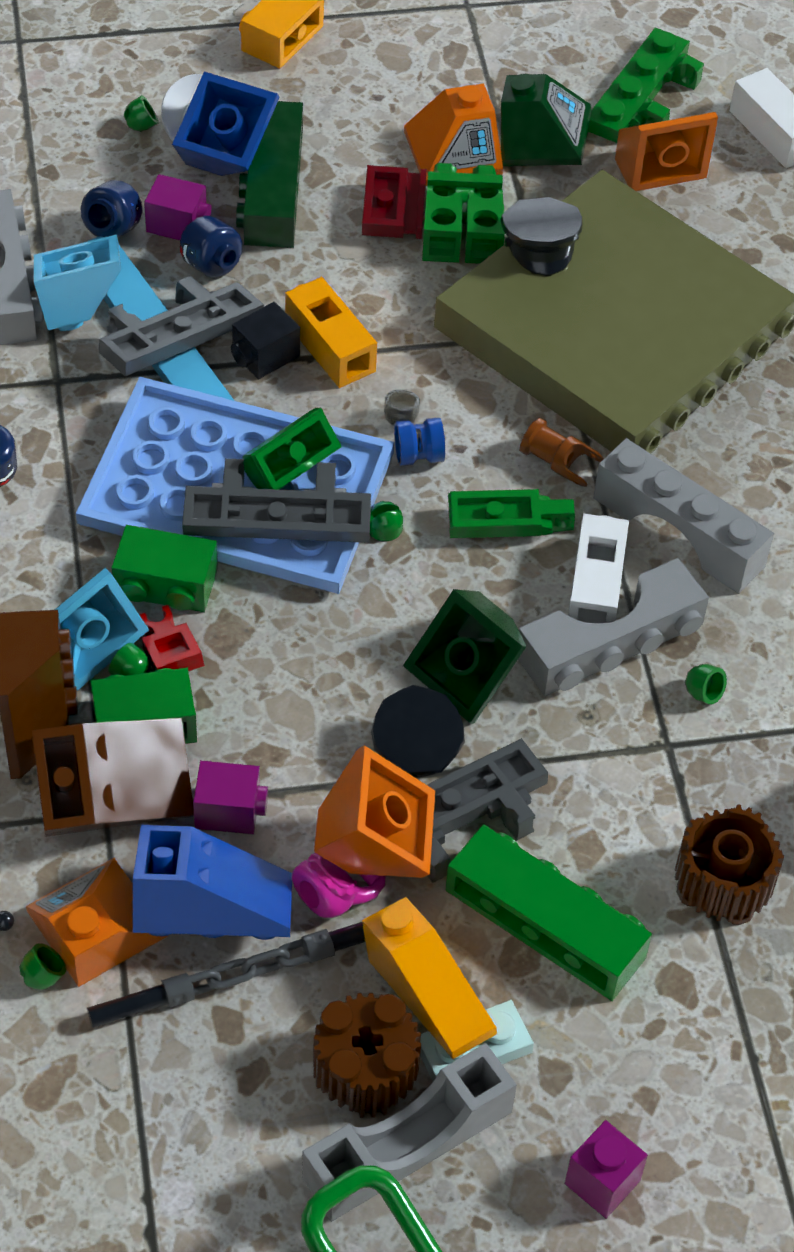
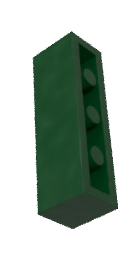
M277 102L248 169V174L240 173L239 198L245 199V203L237 202L236 228H244V245L294 248L303 138V102Z

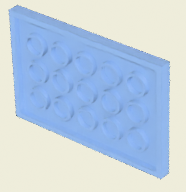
M139 377L76 511L77 524L120 536L123 535L126 524L183 535L182 523L186 486L212 487V483H223L225 458L242 459L244 454L299 417ZM331 426L342 447L320 462L336 463L335 488H346L347 493H371L372 508L394 454V442ZM317 464L279 490H316ZM244 470V487H254V489H257ZM194 536L217 541L218 562L340 594L359 542Z

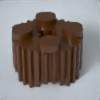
M737 804L736 808L725 809L722 814L718 810H714L712 816L705 813L702 818L690 820L689 826L684 831L675 866V880L678 881L676 893L681 903L690 907L696 906V912H706L707 918L714 915L717 921H721L722 917H725L728 922L734 925L750 922L754 912L760 913L762 907L767 906L769 899L773 895L784 855L782 850H779L780 842L774 840L776 834L768 832L769 826L761 819L762 814L760 812L753 814L752 808L748 807L746 810H742L741 805Z
M370 992L367 997H363L362 993H357V998L355 999L348 995L346 996V1002L340 1000L330 1002L321 1012L320 1024L316 1025L313 1043V1077L316 1078L317 1089L321 1088L322 1093L329 1092L328 1099L330 1101L337 1099L340 1108L345 1104L348 1105L349 1111L359 1113L360 1118H364L366 1113H370L372 1118H376L377 1112L387 1115L388 1108L391 1105H398L399 1097L405 1099L407 1097V1090L412 1091L414 1081L417 1080L421 1053V1033L417 1032V1022H412L413 1015L411 1012L406 1013L405 1002L393 994H381L378 998H374V994Z

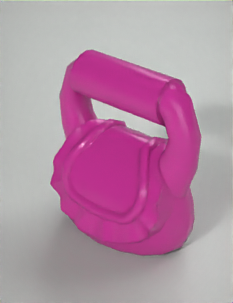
M317 853L311 854L307 860L301 862L292 871L293 885L299 897L311 911L322 918L341 916L352 905L364 904L377 898L386 885V876L359 874L369 885L368 887H360L356 885L357 881L353 880L345 870Z

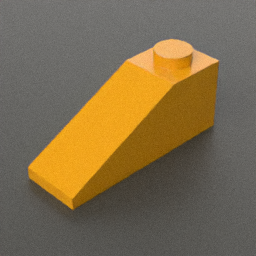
M407 897L362 920L369 962L452 1059L497 1034V1027L438 933Z

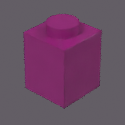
M158 174L144 201L146 232L181 240L182 232L189 223L201 216H211V204L206 203V185Z
M200 760L193 802L195 828L254 834L257 815L266 816L268 803V786H260V766Z
M605 1120L570 1157L564 1184L607 1219L641 1181L648 1154Z

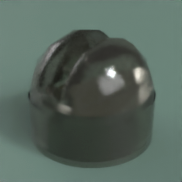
M393 390L387 393L384 402L386 420L393 426L395 421L409 420L412 423L415 422L419 414L420 398L408 390Z

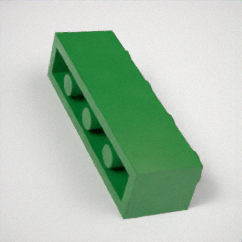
M483 824L448 865L446 892L610 1001L616 998L647 957L652 933L646 930L641 921L630 914H622L603 902L602 898L594 890L586 886L580 887L563 876L554 864L532 856L520 848L518 843L505 833H497Z

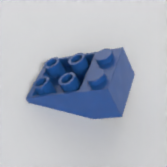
M141 825L133 874V933H149L153 936L196 934L207 938H218L224 935L253 936L262 940L275 937H290L291 872L192 826Z

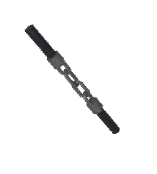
M359 922L328 932L327 929L302 936L299 940L284 944L277 949L249 958L232 960L216 965L210 970L190 976L187 973L161 980V985L88 1007L87 1013L92 1028L164 1005H168L171 1008L193 1001L196 995L215 988H227L283 967H294L306 962L314 963L333 957L336 951L366 942L363 923ZM302 947L304 955L290 959L289 951ZM275 957L277 961L275 963L268 964L259 968H256V965L254 964ZM241 966L242 975L221 981L220 972ZM206 979L208 984L194 988V982Z

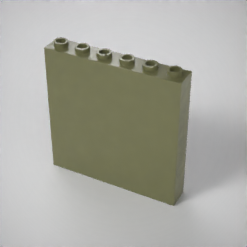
M602 169L562 200V202L578 207L583 220L582 232L579 235V239L575 240L572 259L563 271L552 276L531 273L519 264L510 248L503 245L436 297L434 327L612 452L627 438L651 454L665 435L671 430H679L686 423L689 415L699 406H707L716 395L717 390L726 383L732 384L735 382L746 365L753 359L755 361L760 360L775 340L779 337L785 338L794 328V293Z

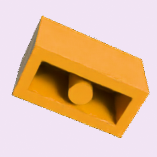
M261 0L241 18L239 24L241 51L280 69L323 27L324 0Z

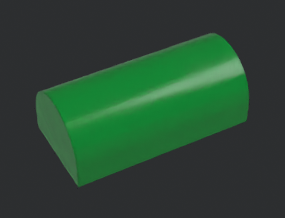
M313 408L242 456V459H244V470L257 489L279 490L342 446L322 408Z

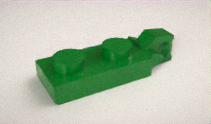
M539 489L450 491L448 493L450 538L545 536L553 532L574 530V499H550L549 496L539 495Z

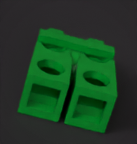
M437 163L433 172L428 171L422 261L459 263L462 224H466L465 263L480 264L504 245L505 232L500 220L504 213L503 175H496L495 168L492 165H478L473 168V173H456L457 168L451 163Z

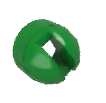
M143 95L131 101L125 108L124 118L128 127L134 131L142 132L159 123L154 109Z
M380 501L374 504L370 514V536L379 541H392L398 538L403 530V514L397 504L390 501Z
M128 643L115 654L109 665L108 672L111 675L118 674L124 676L149 673L150 663L148 656L135 644Z
M710 664L695 666L687 672L685 679L686 690L690 696L698 701L710 705L715 704L725 692L727 685L726 673L722 668Z
M43 943L35 944L25 954L19 966L20 975L24 977V983L35 990L48 989L66 973V965L62 957L53 948Z

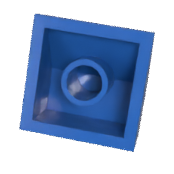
M204 71L172 145L188 166L220 176L248 171L280 97L278 93Z

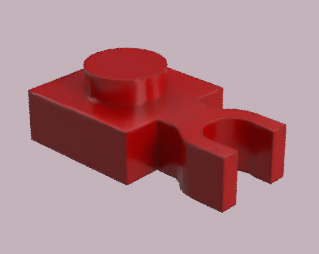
M168 605L162 606L164 619L158 622L149 621L146 613L139 614L149 628V631L145 633L146 637L142 638V643L154 671L161 668L179 669L187 667L188 671L205 666L202 652L187 623L175 626L172 611Z

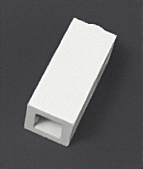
M768 68L736 80L729 111L786 169L794 166V94Z
M583 513L568 616L579 621L596 624L609 623L616 620L629 520L613 518L607 515L598 516Z

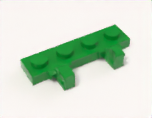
M655 27L592 109L588 132L617 143L619 129L669 120L670 109L653 100L664 84L672 81L695 90L702 79L704 63L687 54L690 41Z

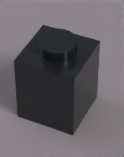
M272 302L232 324V356L239 366L246 367L259 380L300 357V326L277 303Z

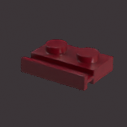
M367 165L362 235L403 238V234H415L416 239H422L427 169H420V173L408 172V168Z

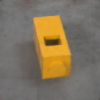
M323 277L298 285L294 289L285 292V312L300 326V341L338 388L376 372L377 341Z

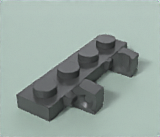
M192 276L177 281L175 302L182 305L141 321L136 315L127 313L123 309V304L108 309L107 331L110 334L99 339V353L124 376H128L231 332L233 323L263 308L264 304L238 282L209 292Z
M225 458L223 483H212V487L186 486L182 523L183 535L369 543L371 493H347L346 488H335L336 463L317 462L316 490H274L244 487V459Z
M522 738L427 784L435 790L430 874L427 875L432 883L447 876L448 865L451 861L449 855L441 846L445 843L446 834L486 814L491 820L501 816L504 826L516 840L534 832L533 819H535V814L528 806L532 800L529 793L547 784L548 771Z

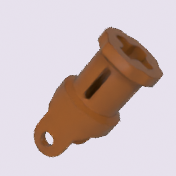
M540 417L528 427L519 449L526 456L532 453L551 464L552 471L583 487H587V482L568 470L576 458L584 454L598 462L604 460L599 452L573 436L566 438L547 427V421Z

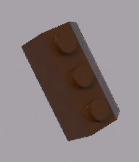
M58 610L0 613V716L10 778L21 779L36 765L32 730L69 725V716L78 715L74 661L71 658L70 629H60Z

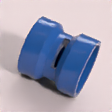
M428 418L422 424H413L409 420L395 421L394 440L399 466L413 465L420 459H426L430 463L445 461V435L441 418Z

